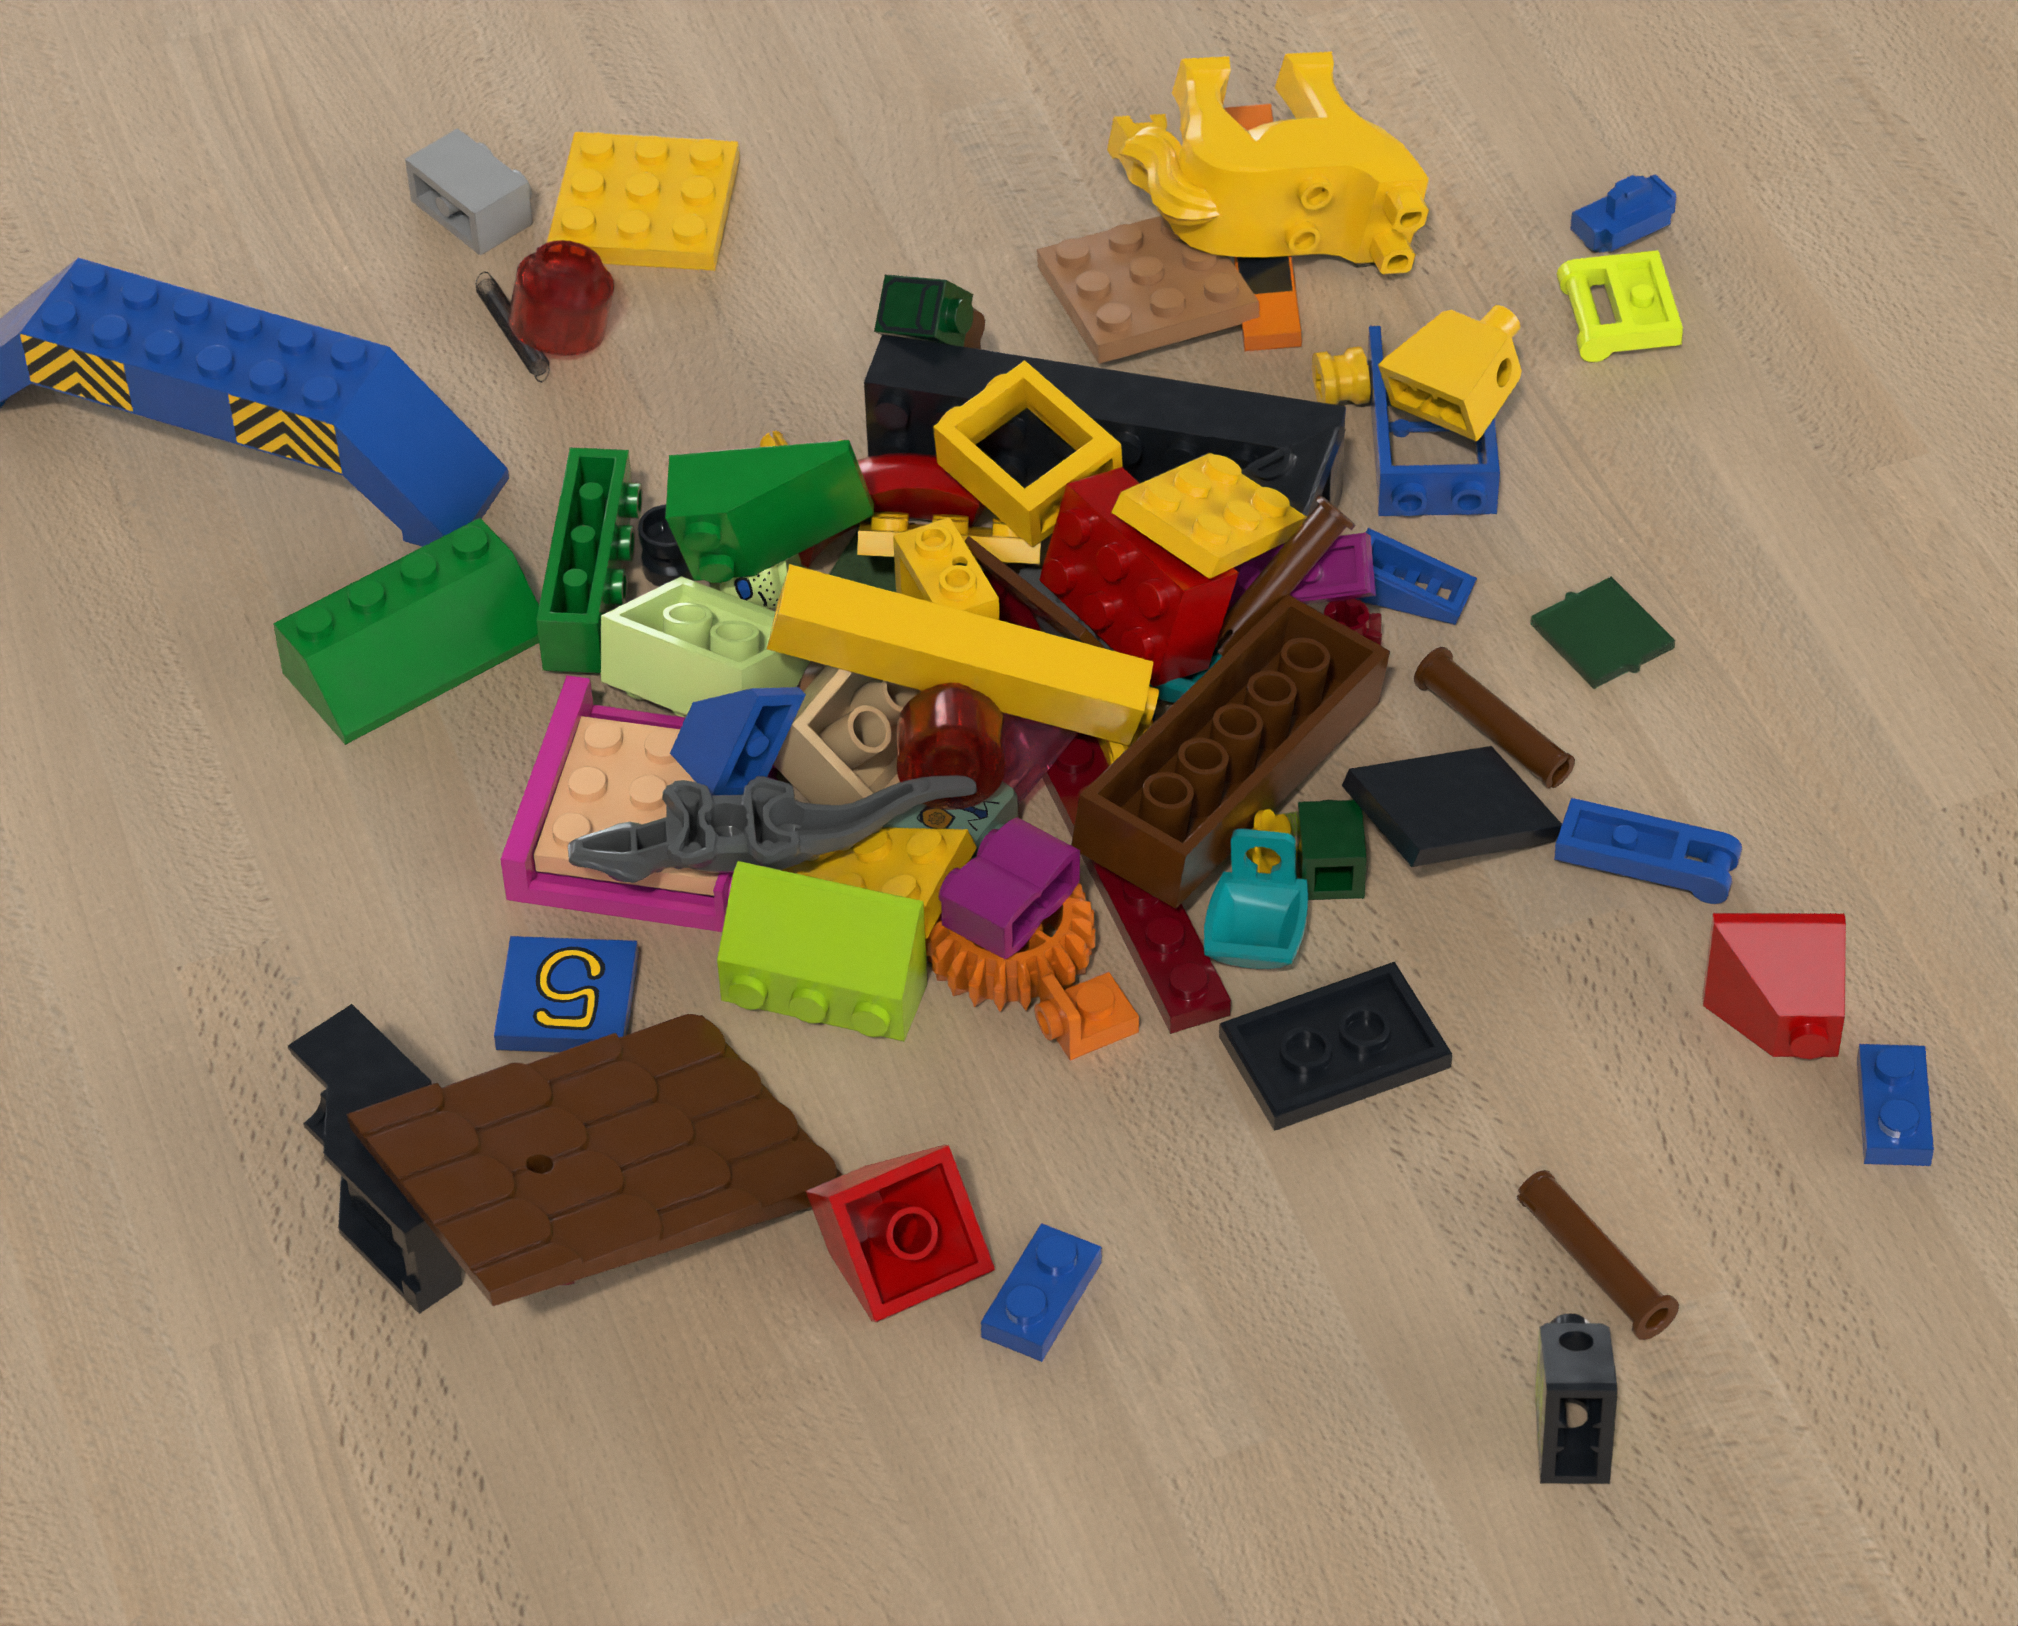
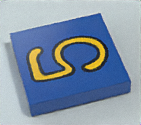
M510 936L494 1031L496 1050L562 1052L616 1033L619 1038L627 1035L639 957L637 941Z

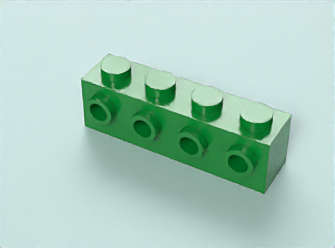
M569 448L536 619L543 671L601 673V615L615 609V605L625 604L627 571L622 569L623 561L632 562L635 549L634 526L630 525L631 518L640 519L642 511L641 483H632L629 450Z

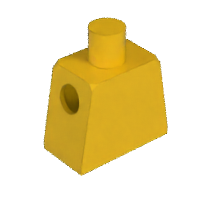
M1494 305L1480 321L1453 310L1442 311L1378 364L1391 406L1469 439L1478 441L1521 377L1522 370L1512 340L1521 327L1518 318L1513 312L1502 305Z

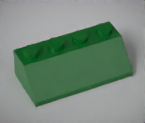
M478 518L273 623L282 673L346 745L538 644L536 619L539 604L513 552L481 518Z

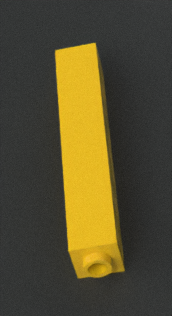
M789 564L778 598L767 649L1128 746L1131 744L1139 723L1150 725L1159 694V689L1149 687L1153 661Z

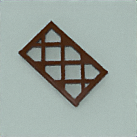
M970 536L966 538L965 543L975 560L1006 591L1067 639L1106 649L1087 628Z

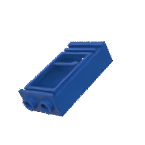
M1369 326L1367 364L1371 385L1370 403L1378 516L1497 514L1500 468L1495 417L1481 438L1475 441L1477 464L1392 466L1389 433L1402 438L1408 436L1410 432H1446L1450 430L1429 421L1408 422L1405 419H1398L1394 422H1388L1387 406H1391L1378 367V364L1383 360L1381 326Z

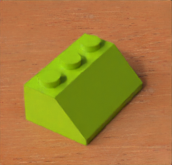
M738 861L733 872L717 957L721 1001L734 1003L745 1009H761L796 1017L807 1023H823L850 1029L869 1037L881 1036L905 1042L928 984L924 903L920 900Z

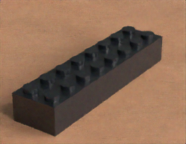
M882 334L864 380L868 457L898 453L936 455L933 426L940 421L942 416L954 407H961L983 391L994 377L1008 373L1024 360L1121 443L1123 468L1139 483L1210 452L1214 455H1221L1233 460L1243 470L1247 468L1248 464L1284 446L1294 445L1322 431L1323 427L1331 423L1345 428L1346 406ZM1028 408L976 444L980 450L1024 489L1076 452L1073 447ZM1345 434L1321 495L1336 508H1338L1343 488Z

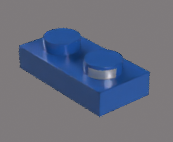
M1859 1044L1857 1074L1864 1164L1931 1166L1934 1145L1925 1046Z
M1041 1223L981 1321V1338L1042 1362L1101 1265L1102 1247Z

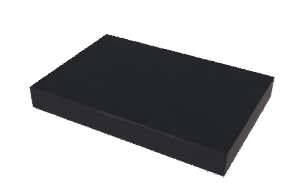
M1493 746L1350 768L1342 784L1345 791L1411 867L1555 842L1562 823Z
M1395 962L1219 1023V1038L1274 1131L1449 1069L1452 1064V1052Z

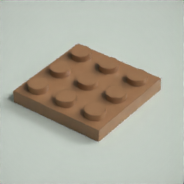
M1162 215L1131 224H1121L1106 231L1080 238L1066 239L1058 244L1037 249L1039 270L1099 364L1241 325L1242 322L1259 317V301L1228 256L1213 255L1190 247L1173 232L1169 222Z

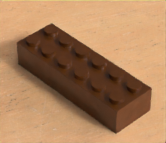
M1287 594L1080 794L1071 846L1079 849L1080 853L1176 909L1231 853L1233 831L1236 829L1251 830L1254 828V818L1259 810L1270 809L1273 811L1379 703L1390 651Z

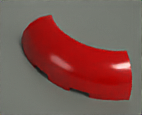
M898 453L871 456L857 460L874 502V512L908 513L909 518L931 521L933 520V515L936 514L963 515L969 517L968 526L974 527L986 507L937 463L936 455ZM861 522L798 553L801 564L809 568L814 559L826 546L846 532L859 527Z

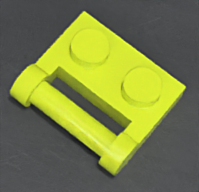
M1659 250L1572 259L1566 261L1558 268L1556 274L1560 289L1569 296L1579 329L1576 342L1583 360L1599 362L1608 358L1612 352L1681 345L1683 326ZM1605 285L1616 323L1601 324L1590 289L1592 286Z

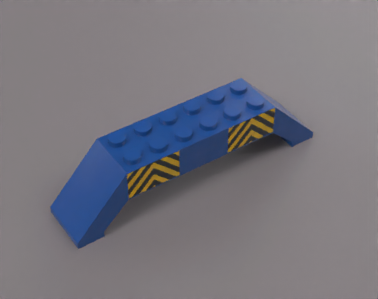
M77 258L0 318V408L10 396L28 385L34 384L343 475L402 531L403 541L423 547L478 518L482 519L509 479L508 468L389 346L82 258Z

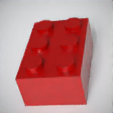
M1120 467L1066 485L1039 581L1114 651L1153 661L1150 684L1156 687L1168 681L1209 668L1239 572L1232 568L1209 579L1111 513L1120 493L1140 484L1124 468Z

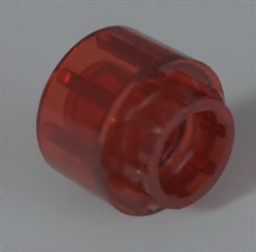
M567 240L545 243L537 247L536 252L526 256L517 267L508 314L509 326L519 340L541 352L562 356L587 353L599 346L604 339L614 292V280L603 265L600 256L591 248L581 243Z
M960 683L939 684L925 689L910 699L901 710L897 721V775L899 781L904 782L916 778L934 776H966L973 779L977 785V792L972 795L940 798L923 803L933 808L945 810L964 809L975 806L991 797L997 791L1006 771L1005 724L998 706L988 696Z

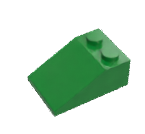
M849 440L669 455L665 518L694 581L705 580L712 583H723L732 578L755 576L874 515V502Z

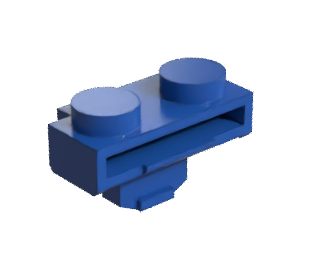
M1656 174L1647 178L1631 175L1616 182L1615 187L1607 193V196L1573 211L1570 229L1584 242L1588 249L1600 253L1612 252L1670 225L1671 214L1675 213L1677 196Z

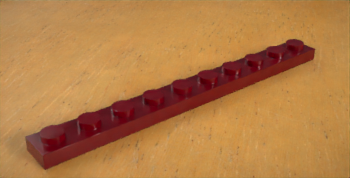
M983 571L999 597L1000 621L1041 631L1031 610L1006 591L987 571ZM1011 715L1071 837H1073L1080 794L1109 767L1097 738ZM1080 853L1170 1034L1230 1016L1231 999L1210 958L1204 955V946L1182 904L1175 909Z

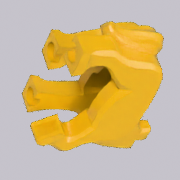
M1332 52L1285 54L1275 90L1288 105L1296 119L1275 121L1247 131L1230 116L1223 107L1231 71L1229 56L1181 59L1172 95L1180 110L1181 123L1179 129L1182 134V146L1170 132L1166 131L1168 126L1166 114L1149 115L1152 122L1134 123L1130 116L1113 117L1107 151L1112 159L1120 160L1126 170L1128 180L1132 184L1151 195L1152 203L1157 207V211L1169 222L1177 236L1190 247L1213 255L1280 257L1328 254L1341 256L1354 263L1375 262L1382 274L1407 273L1412 269L1415 259V253L1410 246L1413 235L1419 228L1425 225L1429 212L1424 202L1429 181L1428 176L1400 141L1383 128L1362 118L1341 97L1333 79L1334 61Z

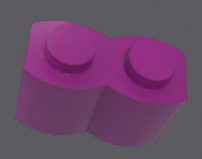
M1018 817L1008 821L999 830L992 829L982 840L977 857L970 860L962 868H954L944 879L939 891V900L942 907V926L1003 959L1011 957L1027 943L1041 921L1056 912L1076 888L1080 881V850Z

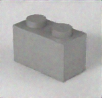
M457 128L405 159L411 201L480 256L533 224L530 206L532 190L524 175L518 170H511L494 157L486 145L476 143L460 129Z

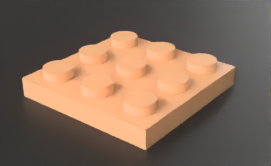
M581 716L534 852L536 871L714 896L713 889L719 873L670 867L658 873L654 872L635 883L615 881L602 871L573 866L568 858V844L576 838L604 830L618 823L634 822L645 824L666 817V804L662 799L663 790L666 789V786L680 780L695 782L670 754L680 729Z

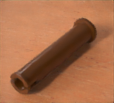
M1321 495L1315 498L1319 503L1226 613L1215 646L1219 649L1218 653L1224 656L1287 594H1291L1346 527L1353 530L1356 526L1345 514Z
M1436 648L1421 661L1414 674V683L1419 689H1430L1540 779L1547 788H1556L1567 779L1575 765L1574 757L1570 753L1563 751L1453 661V654L1448 648Z
M1538 1171L1524 1181L1518 1190L1520 1195H1517V1200L1537 1218L1633 1322L1632 1332L1640 1340H1647L1664 1331L1675 1319L1679 1311L1677 1300L1672 1295H1662L1557 1183L1555 1177L1549 1171Z

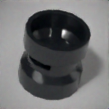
M666 504L653 507L645 512L638 524L639 542L642 547V571L649 582L659 587L681 576L694 581L665 518Z

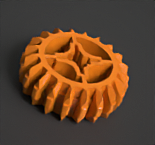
M1078 883L1062 906L1051 916L1043 919L1027 943L1007 959L1001 958L942 926L941 912L928 938L925 939L926 956H928V962L932 963V970L936 974L937 981H948V987H950L953 996L969 992V998L972 1000L974 1007L986 999L994 1000L999 1012H1001L1007 1002L1018 1001L1027 1011L1031 998H1040V977L1053 973L1065 990L1073 986L1076 975L1086 973L1089 956L1092 955V949L1095 948L1094 911L1091 908V903L1086 901V895L1082 890L1081 883ZM1048 923L1056 930L1052 937L1043 932V927Z

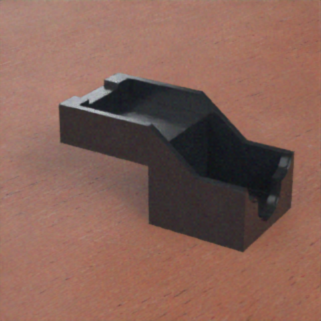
M350 1004L287 1045L291 1055L326 1088L320 1094L321 1100L318 1108L303 1125L324 1146V1159L341 1175L339 1234L420 1314L462 1285L459 1264L350 1129L347 1114L431 1085L432 1081L353 1004Z

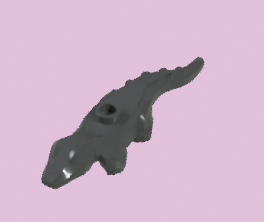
M756 776L755 779L750 780L744 788L743 795L712 796L707 786L697 782L680 780L667 785L666 789L663 790L662 799L666 804L665 818L645 824L634 822L618 823L604 830L576 838L568 844V858L573 866L602 871L615 881L631 883L643 880L654 872L658 873L670 867L676 869L690 868L713 873L734 872L737 862L741 861L773 869H785L806 860L814 861L822 854L837 850L847 851L855 843L870 834L879 832L883 825L895 816L906 813L908 809L935 799L972 795L977 792V785L973 779L966 776L922 777L891 785L853 803L823 805L799 802L795 799L794 789L791 784L764 776Z

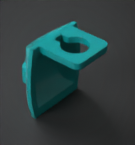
M1236 829L1233 831L1231 838L1232 872L1223 871L1215 886L1206 912L1204 955L1218 962L1243 968H1282L1292 964L1303 939L1308 915L1307 879H1297L1296 840L1288 833ZM1254 847L1270 848L1281 857V862L1272 866L1271 874L1258 873V865L1247 857L1246 852Z

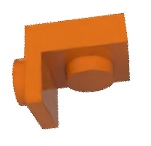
M1110 972L1065 990L1053 973L1040 977V1003L1034 1007L1037 1023L1047 1040H1057L1069 1060L1139 1033V1015Z

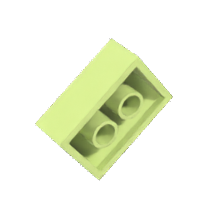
M682 576L601 615V682L626 691V694L632 698L648 700L669 708L675 715L684 718L687 716L692 703L751 688L797 687L810 661L767 649L775 611Z

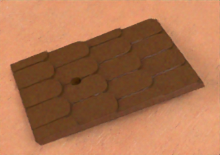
M685 1014L620 1038L616 1033L528 1064L510 1063L444 1087H440L437 1082L347 1114L349 1126L353 1133L492 1306L809 1208L811 1204L806 1193L807 1190L842 1176L831 1156L823 1148L815 1144L798 1125L794 1114L785 1105L778 1102L763 1085L754 1068L741 1060L727 1044L719 1028L703 1015L699 1016L696 1014Z

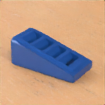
M1367 528L1366 533L1371 535L1376 596L1355 599L1456 625L1477 578ZM1420 582L1427 584L1428 586L1425 590L1421 587L1416 586L1415 583ZM1439 588L1451 590L1448 600L1437 595Z

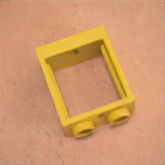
M1025 360L1008 373L994 377L983 391L961 407L957 406L947 411L940 421L933 426L937 463L1032 548L1053 533L1068 483L1120 467L1123 468L1121 443ZM1028 408L1073 447L1076 452L1024 489L980 450L976 444Z
M950 517L893 535L896 593L1000 620L999 597ZM957 563H964V564H966V566H963V565H955V564H957ZM970 704V706H969L965 711H968V710H971V709H974V708H977V707H980V706L974 705V704Z

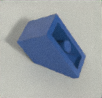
M799 687L751 688L693 702L670 754L695 782L707 786L712 796L743 795L744 788L750 780L755 779L756 776L768 777L806 694Z

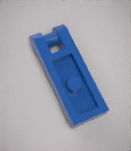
M1571 798L1556 841L1554 860L1692 891L1693 895L1702 902L1719 904L1728 897L1732 885V876L1729 874V871H1732L1738 865L1742 844L1733 835ZM1688 856L1702 859L1703 862L1687 858Z

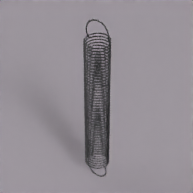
M490 274L489 276L492 279H485L491 281L489 283H494L489 284L493 285L489 287L494 289L485 295L482 290L480 292L476 280L477 294L529 373L539 374L535 373V370H531L534 368H529L534 367L530 365H534L531 363L537 359H541L547 371L549 369V360L495 279Z

